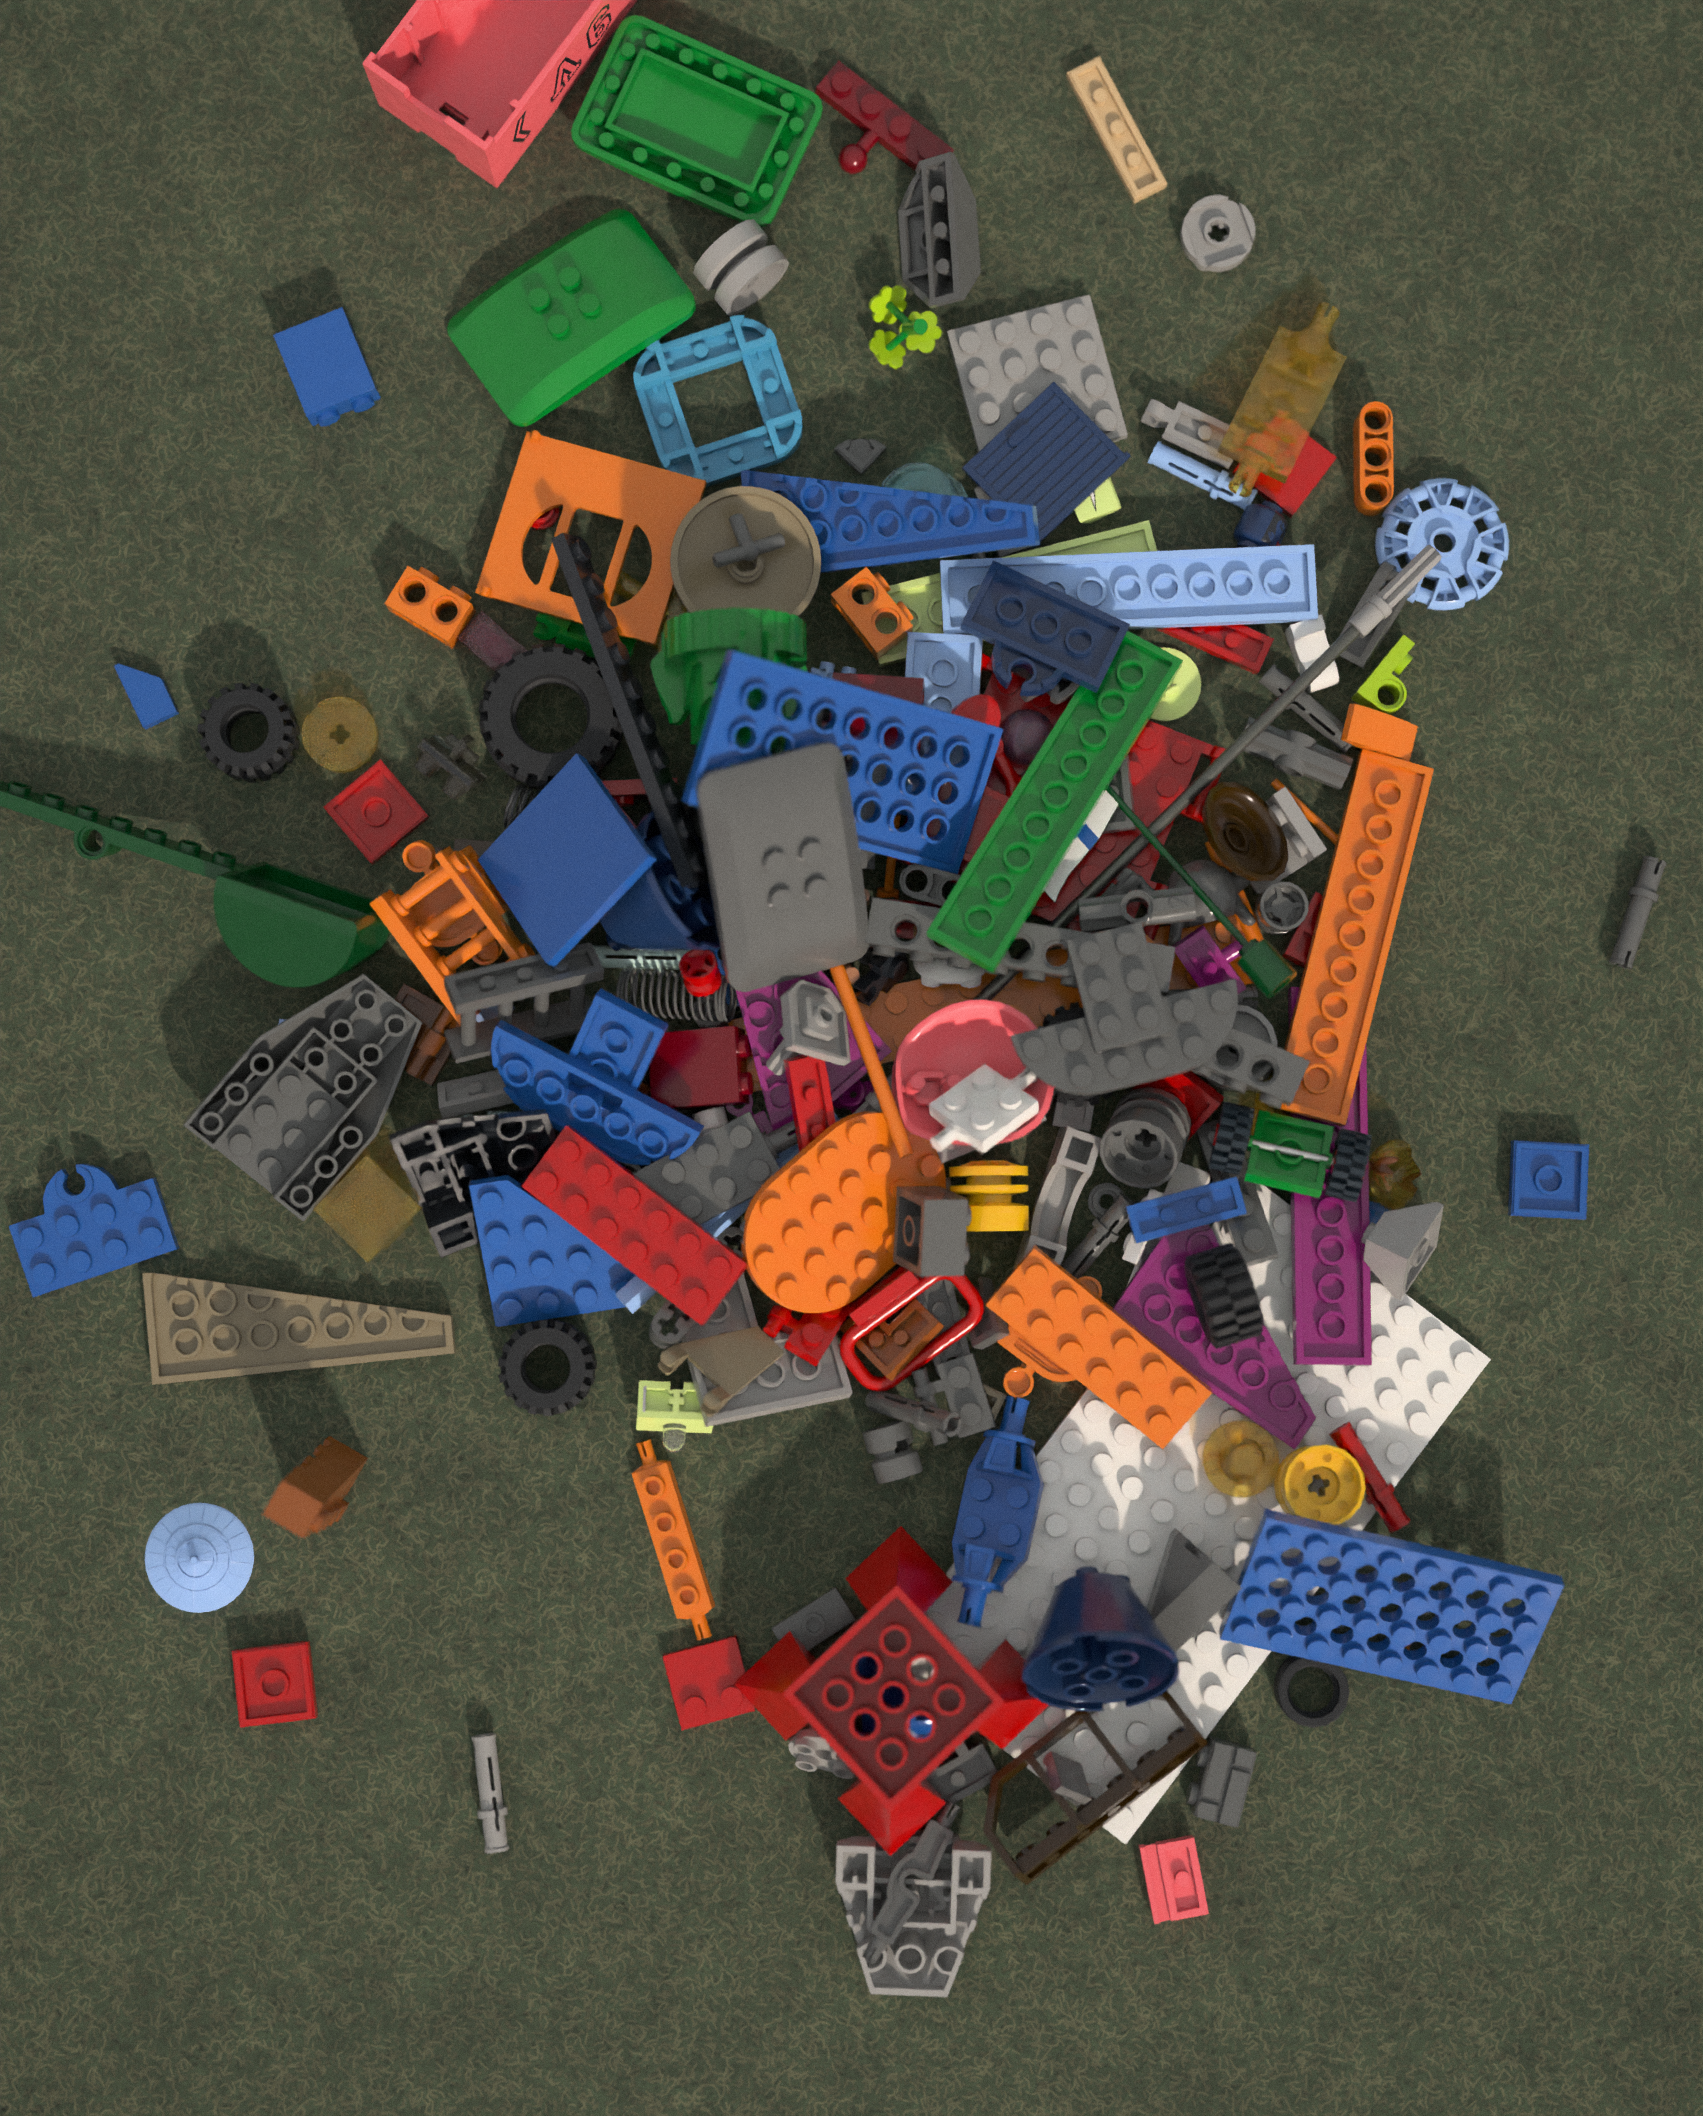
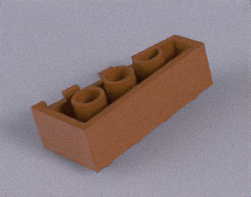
M328 1436L323 1445L320 1444L314 1450L313 1455L316 1458L308 1455L300 1466L295 1467L281 1481L262 1514L301 1538H305L314 1532L318 1534L321 1529L325 1530L328 1525L332 1526L334 1522H339L349 1505V1502L344 1499L368 1459L331 1436Z

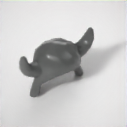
M1191 860L1181 865L1226 917L1236 914L1245 925L1252 926L1255 924L1256 919L1238 895L1239 892L1248 887L1251 882L1250 880L1235 874L1233 871L1230 873L1225 867L1217 865L1214 861ZM1174 870L1167 883L1168 889L1189 887ZM1139 875L1142 881L1136 890H1143L1145 892L1156 891ZM1195 893L1196 920L1170 923L1169 946L1181 940L1183 928H1190L1218 920Z

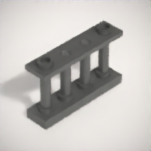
M588 942L574 946L555 967L546 964L542 956L538 954L445 976L444 987L455 1014H461V1027L444 1031L445 1039L455 1063L491 1055L493 1032L500 1020L543 1042L578 1034L591 1006L589 997L585 996L586 984L603 980L604 977L603 966L592 943ZM570 988V1000L549 1005L550 992ZM534 996V1009L513 1014V1001ZM498 1005L497 1018L476 1023V1010Z

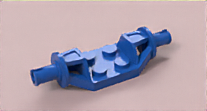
M1006 1396L1000 1429L984 1431L983 1437H985V1440L968 1468L952 1540L955 1575H952L951 1581L962 1584V1588H965L957 1622L979 1628L982 1625L981 1621L987 1594L992 1592L1003 1593L1004 1585L1028 1560L1044 1487L1033 1450L1036 1442L1022 1434L1030 1401L1022 1398H1017L1016 1400L1012 1396ZM1017 1446L1021 1447V1471L1015 1469ZM995 1558L1002 1559L992 1581L987 1582Z

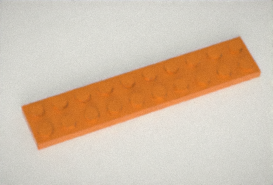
M1362 749L1359 752L1284 1047L1285 1051L1310 1061L1291 1105L1288 1107L1282 1104L1280 1110L1341 1127L1346 1125L1434 772L1433 768L1367 749Z

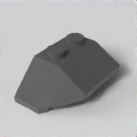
M952 152L918 162L915 169L916 175L909 184L898 209L903 283L931 308L965 300L981 273L976 199L955 154Z

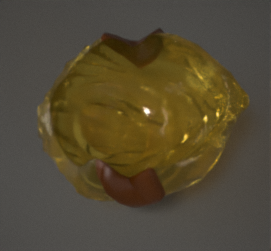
M1395 1139L1387 1141L1374 1150L1368 1160L1369 1195L1373 1196L1375 1203H1380V1207L1391 1208L1392 1210L1402 1209L1410 1203L1418 1190L1412 1181L1422 1174L1412 1157V1148L1407 1142Z

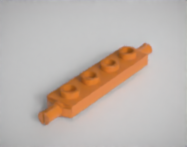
M649 1439L636 1444L643 1465L631 1474L676 1618L691 1619L696 1639L702 1640L712 1636L705 1614L715 1607V1603L671 1462L668 1460L657 1461L652 1440Z

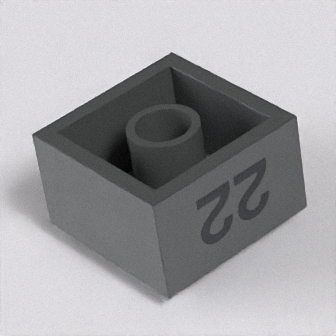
M941 1186L897 1187L893 1262L920 1277L964 1276V1266L969 1260L966 1229L971 1222V1208L968 1204V1199Z

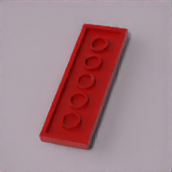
M570 1125L564 1127L521 1186L701 1326L705 1325L748 1266V1263L741 1256Z

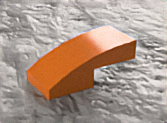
M1349 704L1341 740L1359 749L1376 751L1410 762L1418 726L1375 709L1358 704Z

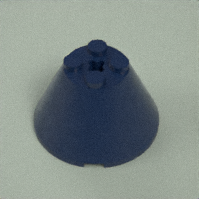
M654 812L648 813L642 818L635 829L657 860L600 919L606 931L608 944L615 951L621 949L627 951H715L720 949L710 883L700 888L681 887ZM695 835L694 837L696 839L699 850L706 857L704 844L699 839V837Z
M1092 1566L1078 1568L1075 1571V1576L1064 1580L1055 1587L1054 1594L1022 1667V1681H1025L1027 1684V1692L1031 1696L1038 1698L1039 1701L1045 1704L1075 1711H1104L1103 1704L1125 1701L1126 1707L1144 1703L1168 1690L1174 1684L1179 1674L1176 1653L1131 1587L1130 1578L1126 1575L1101 1573Z

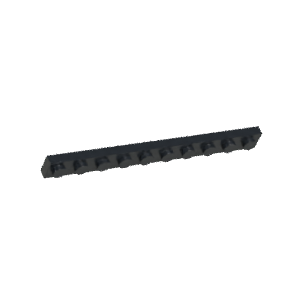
M561 533L551 539L679 882L681 887L700 888L710 883L707 860L705 855L699 850L694 837L696 835L695 826L692 820L686 816L683 808L681 789L673 781L668 768L670 764L669 757L657 739L655 720L647 711L642 699L643 688L631 670L629 651L621 642L616 630L618 625L617 619L605 601L603 582L595 573L590 561L592 557L591 550L582 537Z

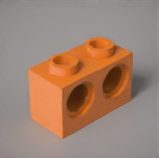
M407 566L384 604L393 614L453 649L476 612L472 603L469 602L471 596L455 586H452L450 590L438 584L440 578L423 567L416 571ZM421 587L426 590L425 596L421 601L416 603L408 601V594L413 588ZM447 606L456 607L458 611L453 620L448 622L439 620V614L443 608Z
M865 567L831 593V603L875 659L878 660L908 636V632H912L913 625L910 621L914 618L903 602L899 601L896 604L887 592L891 589L879 572L872 574ZM859 589H867L873 594L874 598L870 603L861 605L856 603L852 596ZM889 618L896 623L897 628L890 634H883L877 630L875 625L880 619Z

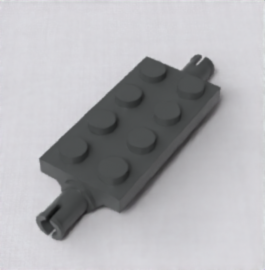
M748 1112L695 1140L691 1147L678 1157L670 1160V1155H667L633 1174L701 1225L754 1197L759 1188L780 1169L776 1160L779 1158L778 1154L798 1144L796 1133L789 1136L790 1133L795 1131L794 1119L767 1134L765 1131L761 1132L751 1112Z

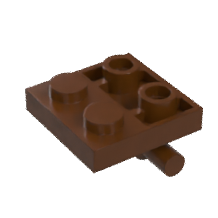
M403 984L394 1000L422 1022L404 1070L410 1075L434 1086L452 1055L445 1039L444 1031L461 1026L445 1006Z

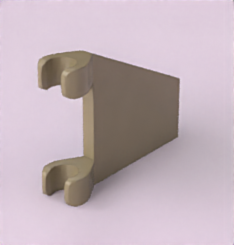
M755 1326L671 1346L661 1354L658 1368L664 1374L670 1375L686 1358L694 1364L716 1386V1388L704 1396L703 1404L700 1407L708 1417H713L733 1396L782 1357L784 1351L760 1327Z

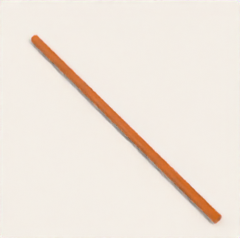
M843 964L829 968L899 1158L911 1156L914 1154L845 966Z

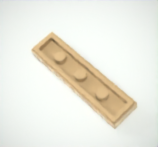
M1100 56L1068 71L1066 78L1132 202L1135 204L1166 188L1167 182Z

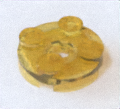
M337 696L324 699L317 704V707L312 710L310 715H307L303 722L302 742L305 750L316 764L331 772L346 773L366 765L372 759L378 745L379 733L375 719L366 707L352 698ZM344 725L345 731L350 732V737L345 739L344 744H338L336 739H331L330 737L331 733L337 732V726Z

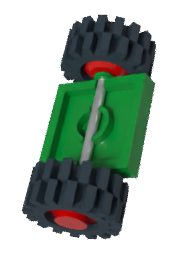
M1224 1101L1214 1133L1209 1163L1210 1169L1239 1175L1245 1151H1250L1244 1181L1320 1198L1326 1169H1328L1325 1195L1352 1202L1357 1201L1368 1164L1372 1140L1371 1135L1340 1128L1333 1153H1329L1333 1126L1263 1110L1258 1111L1254 1133L1250 1135L1254 1108Z

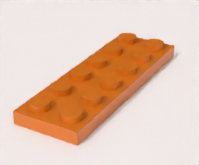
M1036 1245L1032 1247L986 1301V1306L1162 1449L1165 1448L1212 1394V1389Z

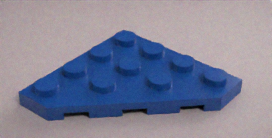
M509 1175L470 1181L469 1188L496 1327L625 1307L615 1294L636 1276L634 1273L522 1188L520 1183Z

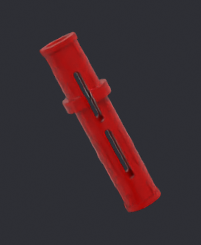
M1347 1422L1330 1432L1329 1436L1337 1447L1345 1450L1356 1459L1364 1475L1365 1493L1367 1494L1365 1499L1369 1505L1373 1504L1388 1528L1389 1533H1393L1407 1525L1411 1520L1393 1494L1395 1488L1391 1483L1385 1481L1354 1431L1352 1424Z

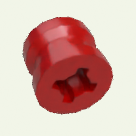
M690 950L679 961V970L684 978L685 988L693 996L706 997L719 989L722 983V976L717 967L716 957L710 950Z

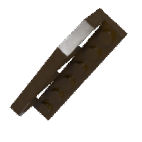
M1168 1690L1153 1699L1166 1701L1184 1726L1174 1730L1167 1737L1168 1743L1158 1751L1152 1749L1142 1755L1137 1761L1138 1766L1132 1771L1091 1717L1097 1711H1075L992 1776L983 1832L1013 1875L1025 1885L1036 1879L1208 1744ZM1085 1721L1122 1773L1114 1777L1107 1784V1791L1096 1799L1091 1797L1092 1799L1085 1805L1080 1804L1075 1812L1066 1798L1055 1793L1054 1789L1050 1787L1051 1778L1047 1776L1045 1769L1037 1758ZM1030 1764L1069 1817V1820L1066 1823L1062 1820L1051 1826L1047 1830V1837L1036 1846L1031 1844L1023 1848L1015 1856L1017 1860L1015 1861L996 1835L1003 1784Z

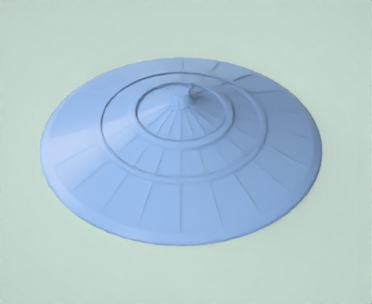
M209 1503L186 1504L170 1511L152 1530L145 1550V1568L154 1590L170 1605L188 1612H210L232 1602L248 1583L254 1564L252 1541L243 1523L230 1511Z

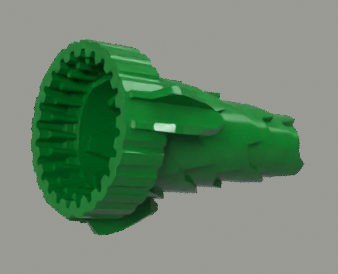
M715 608L674 616L665 622L664 632L661 633L662 650L651 660V672L661 704L667 712L669 724L682 725L690 714L691 745H697L698 749L727 649L807 671L805 663H807L806 623L799 616L770 609ZM753 688L749 691L746 697V703L749 708H755L760 704L762 692L760 688ZM793 697L786 699L781 706V713L784 718L791 717L796 711L797 703ZM742 726L737 730L735 734L737 746H743L749 741L751 731L748 726ZM780 735L776 736L770 743L771 754L781 752Z

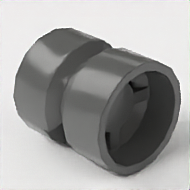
M1278 882L1269 886L1256 898L1253 905V914L1259 928L1270 935H1283L1292 931L1305 920L1308 913V899L1305 892L1298 885L1291 882Z
M898 1420L862 1432L867 1452L875 1456L871 1465L877 1484L899 1480L923 1471L918 1450L910 1446L914 1436L909 1422Z

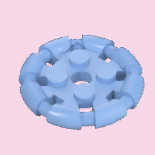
M1450 478L1420 481V486L1413 489L1406 488L1401 491L1382 514L1384 521L1382 527L1377 528L1375 539L1377 561L1379 566L1386 561L1396 566V571L1400 572L1402 569L1397 557L1406 553V562L1409 563L1427 545L1435 548L1433 540L1436 535H1447L1452 540V550L1449 552L1438 551L1442 557L1441 560L1424 576L1436 581L1433 591L1421 587L1422 578L1407 601L1412 604L1414 601L1421 602L1427 605L1426 609L1431 610L1462 608L1465 606V602L1472 599L1478 601L1492 590L1503 574L1500 569L1503 561L1508 560L1509 554L1506 523H1501L1497 514L1499 509L1496 504L1475 486L1471 485L1469 488L1458 484V480ZM1452 498L1463 501V508L1451 506ZM1426 499L1432 508L1422 513L1418 502ZM1483 519L1488 530L1478 534L1473 522ZM1398 523L1409 525L1406 535L1396 532ZM1480 551L1489 556L1487 564L1477 561ZM1464 575L1468 584L1459 589L1455 580Z

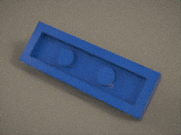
M1237 1176L1125 1206L1135 1244L1247 1214Z

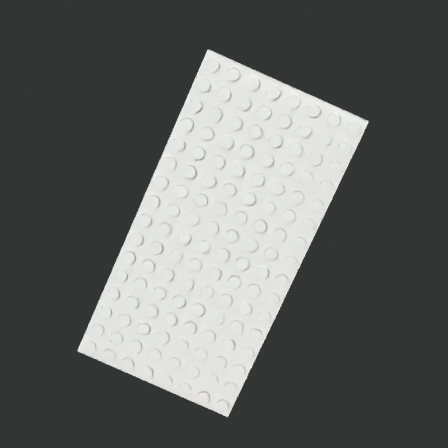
M1254 1183L1279 1254L1276 1259L1249 1266L1248 1269L1260 1302L1263 1324L1269 1331L1288 1370L1296 1380L1303 1397L1316 1417L1296 1449L1316 1445L1337 1447L1329 1433L1339 1426L1350 1422L1385 1481L1395 1487L1491 1359L1405 1294L1401 1301L1394 1298L1370 1269L1372 1365H1293L1291 1206L1266 1186ZM1225 1220L1211 1224L1210 1228H1212L1220 1246L1232 1243ZM1086 1388L1035 1455L1044 1487L1029 1557L1024 1565L1004 1585L1003 1593L992 1592L987 1594L981 1628L957 1622L965 1588H962V1584L953 1582L926 1613L975 1666L984 1660L1005 1639L1026 1659L1054 1594L1055 1587L1064 1580L1075 1576V1571L1078 1568L1092 1566L1101 1573L1128 1576L1131 1587L1147 1609L1166 1544L1174 1528L1180 1531L1192 1544L1237 1583L1265 1509L1285 1513L1275 1498L1273 1481L1278 1465L1294 1449L1213 1393L1165 1448L1162 1449ZM1312 1476L1313 1483L1308 1485V1490L1319 1495L1318 1488L1323 1486V1481L1315 1480ZM1364 1493L1362 1504L1350 1519L1339 1524V1526L1361 1531L1364 1529L1377 1511L1373 1504L1369 1505L1365 1499L1366 1493ZM1289 1548L1282 1552V1555L1289 1558L1295 1557L1301 1553V1550ZM1327 1556L1320 1560L1319 1564L1330 1566L1335 1564L1338 1559L1333 1556ZM995 1558L987 1582L992 1581L1002 1559ZM954 1563L946 1572L950 1579H952V1575H955ZM1279 1578L1271 1582L1270 1585L1275 1588H1281L1286 1586L1289 1581ZM1314 1587L1307 1591V1594L1313 1596L1319 1587ZM1229 1602L1176 1652L1179 1674L1174 1684L1168 1689V1692L1204 1739H1206L1271 1652L1265 1649L1220 1640L1219 1628ZM1265 1609L1259 1612L1258 1615L1269 1618L1274 1616L1277 1611ZM919 1658L912 1663L911 1670L916 1677L925 1679L933 1674L934 1667L929 1660ZM1156 1699L1126 1707L1125 1701L1107 1703L1104 1705V1711H1097L1091 1716L1131 1771L1138 1766L1137 1761L1142 1755L1152 1749L1158 1751L1168 1743L1167 1737L1174 1730L1184 1726L1166 1701ZM1049 1705L1003 1750L1013 1758L1018 1757L1072 1715L1075 1710ZM1085 1721L1037 1758L1045 1771H1047V1765L1043 1764V1758L1050 1751L1080 1763L1091 1797H1095V1799L1108 1790L1106 1786L1114 1777L1122 1773ZM1191 1757L1102 1827L1126 1845ZM1030 1764L1026 1766V1768L1037 1775ZM1065 1797L1076 1807H1078L1081 1804L1079 1802H1076L1072 1799Z

